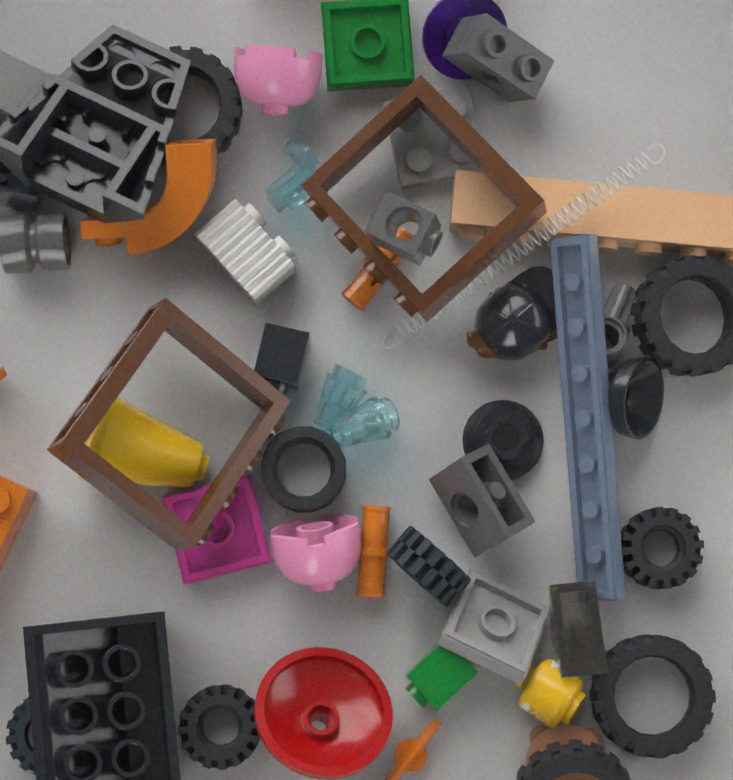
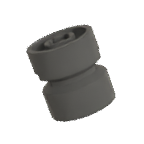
M65 212L44 213L43 215H38L35 223L32 222L27 214L1 216L0 257L4 272L6 274L32 272L36 263H39L42 269H48L49 271L69 270L71 267V237L67 214Z

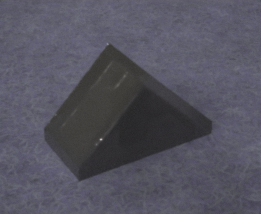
M595 580L549 585L550 637L560 677L568 678L608 673Z

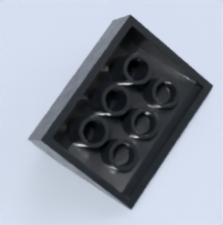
M164 611L23 627L36 780H181Z

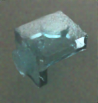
M288 137L282 143L284 153L293 162L294 166L265 189L267 200L278 213L287 206L292 210L307 199L308 195L301 184L318 170L316 165L320 163L313 151L304 142L297 145L291 137Z

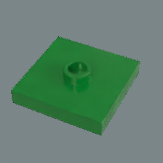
M408 0L321 2L327 92L409 86L415 80Z

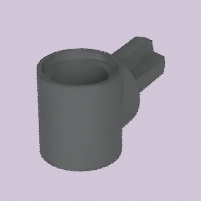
M616 283L613 285L603 308L605 338L614 345L613 348L606 349L608 369L618 362L631 331L626 323L631 313V305L635 303L638 296L635 295L636 290L627 283Z

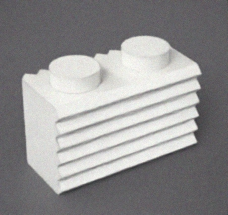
M234 199L197 231L195 236L203 248L257 306L295 273V264L292 259L296 254L279 235L274 240L270 238L262 228L266 224L265 219L253 205L248 203L243 207Z

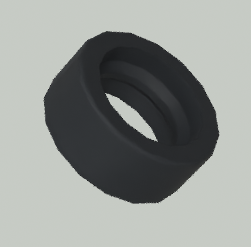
M312 426L292 427L279 433L267 445L261 460V479L269 496L281 507L296 513L316 512L329 506L341 493L346 480V458L339 443L327 432ZM309 443L319 447L327 455L330 462L331 474L327 484L320 492L311 496H297L289 493L281 485L278 478L277 465L281 455L289 447L296 444Z

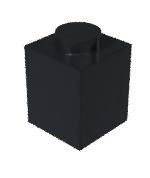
M265 323L254 371L283 395H287L288 388L298 390L310 343V333Z

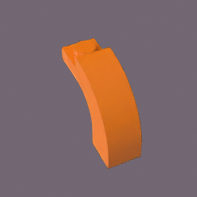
M216 139L171 140L165 145L167 182L164 193L155 206L146 210L144 219L103 223L87 215L80 221L81 239H95V245L108 246L121 244V238L126 237L127 255L150 252L175 240L199 216L212 193L217 172Z

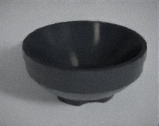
M633 357L626 360L614 372L608 375V404L612 426L622 436L640 440L646 438L654 430L659 420L664 400V380L660 366L654 359Z
M509 400L491 401L479 407L469 417L463 430V451L467 455L489 443L509 478L514 480L528 473L538 462L544 444L543 430L533 412L524 405ZM509 425L517 431L519 440L513 450L505 452L494 446L492 433L496 427Z

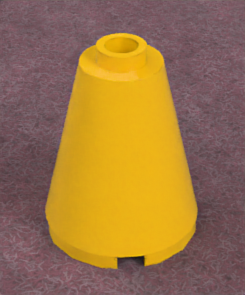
M117 397L92 432L86 444L137 485L191 488L194 480H203L209 462V455L202 454V443Z

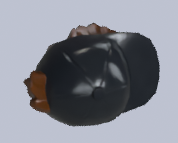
M545 266L530 267L504 286L498 287L494 292L488 294V297L477 310L474 331L466 333L467 344L477 351L478 356L485 359L494 357L501 360H520L537 350H546L548 347L547 343L557 339L551 269Z

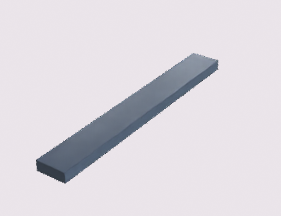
M597 234L551 238L550 251L578 600L619 601L625 599L626 594L612 419L608 404L609 379Z

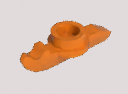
M434 718L416 739L407 738L397 745L394 753L396 764L390 769L384 780H399L405 772H416L425 766L428 757L426 746L443 725L439 720Z

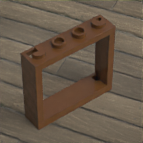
M422 75L416 78L301 184L310 197L304 204L321 222L329 218L339 228L334 233V236L351 254L358 249L369 260L363 267L381 286L387 280L399 292L393 299L411 318L418 312L426 322L432 319L547 213L544 199ZM419 107L516 206L508 216L423 294L378 246L370 241L361 228L327 193Z
M164 298L148 308L49 445L47 451L176 551H181L195 546L200 547L210 537L214 530V525L211 523L220 509L224 510L237 496L239 488L236 487V484L243 473H249L260 461L263 453L259 449L267 437H273L283 426L286 417L282 414L291 400L167 298ZM164 331L261 409L186 523L85 445L87 439Z

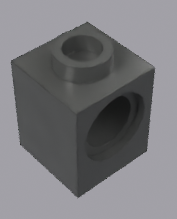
M386 191L364 231L373 244L421 266L426 255L429 257L434 255L443 236V232L440 231L441 224L435 213L389 191ZM406 222L419 224L418 231L412 238L402 240L396 237L397 230L402 224Z

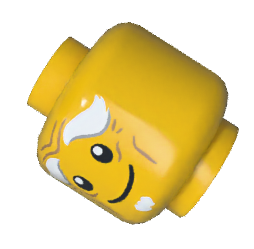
M551 658L542 661L537 667L531 664L522 684L516 683L515 685L522 690L518 701L519 707L550 728L558 726L561 722L567 726L587 694L581 691L583 688L582 678Z

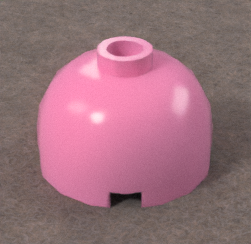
M248 45L245 46V50L235 47V81L240 93L249 102L262 105V114L288 116L289 108L306 104L313 98L319 88L323 54L308 50V57L305 58L297 57L295 48Z
M348 514L321 515L323 521L305 524L306 517L284 522L272 528L270 531L271 551L275 563L283 575L294 583L309 585L312 592H323L336 588V581L345 578L355 569L362 552V533L356 516Z

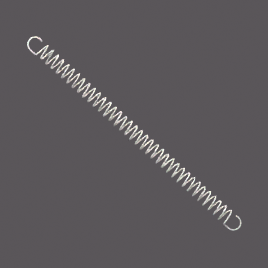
M657 143L652 144L648 147V149H650L653 146H660L663 149V156L656 163H654L642 151H640V156L644 165L635 156L632 157L637 170L629 162L626 161L625 165L630 175L622 167H618L619 173L623 181L614 172H611V176L616 186L607 177H604V181L609 191L600 182H597V186L602 196L594 188L590 187V191L594 197L595 202L588 196V194L583 192L582 194L588 207L578 197H576L575 199L581 212L571 202H568L574 217L564 207H561V210L567 222L557 212H554V215L560 227L550 217H547V220L553 232L543 222H540V225L546 237L542 235V233L536 227H533V230L539 242L536 241L529 232H526V235L532 247H530L527 244V242L522 237H520L519 240L522 243L525 252H523L520 249V247L514 242L513 246L518 254V257L515 256L509 248L506 250L512 263L509 260H507V258L503 254H501L500 258L505 268L497 260H495L493 263L498 273L489 265L487 269L491 275V278L483 271L481 273V276L484 280V283L478 277H476L474 280L476 282L477 288L472 283H470L468 285L470 292H468L465 288L461 291L464 298L458 294L455 297L457 303L453 299L451 301L454 304L459 305L458 297L462 300H466L464 291L467 294L472 295L473 291L471 286L474 289L479 290L480 287L477 280L482 285H486V279L484 275L489 280L493 281V275L491 271H493L496 275L500 276V270L498 266L503 270L507 271V265L505 261L508 264L514 266L512 256L518 261H521L519 251L525 256H528L526 246L532 251H535V246L532 240L539 246H542V241L539 235L546 241H549V236L546 230L553 236H556V231L553 225L560 231H563V226L559 218L567 226H570V221L566 213L574 221H577V216L573 208L581 216H584V211L580 203L587 210L591 211V206L587 198L596 206H598V201L595 194L601 200L605 201L606 198L601 187L610 196H613L612 190L608 182L617 191H620V187L615 177L625 186H627V182L624 178L623 173L630 180L634 181V177L629 166L638 175L641 176V171L636 161L647 171L649 168L646 164L644 157L653 165H656L657 163L662 161L666 155V150L664 146ZM449 302L450 308L447 305L445 307L452 310V304ZM442 308L443 312L439 311V313L444 315L445 309ZM417 312V315L420 318L421 323L423 325V327H421L413 318L409 316L416 329V332L413 331L404 320H402L403 324L405 325L409 333V337L396 325L395 327L399 331L403 342L399 341L391 347L385 346V338L388 335L392 334L390 332L383 339V347L386 349H390L399 343L403 344V335L406 338L411 339L410 331L414 334H418L417 326L421 329H425V325L423 322L424 319ZM438 313L436 314V317H433L434 319H438Z

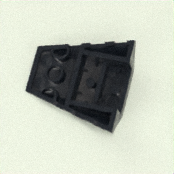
M112 24L72 58L71 66L59 76L56 74L52 75L42 84V91L25 104L22 101L9 112V119L0 126V161L24 185L103 223L143 220L165 152V145L168 142L188 78L191 60Z

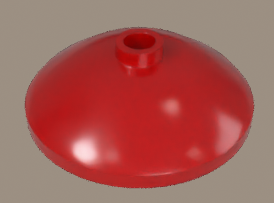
M312 647L284 656L267 671L256 694L254 718L262 743L279 763L291 771L309 778L331 780L356 774L369 766L379 756L391 732L393 709L389 693L383 681L368 664L345 651L328 647ZM320 721L324 723L326 729L317 730L312 726L311 722Z

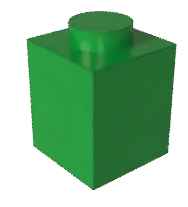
M436 644L405 673L406 677L411 681L405 689L423 709L431 703L439 710L478 671L466 658Z

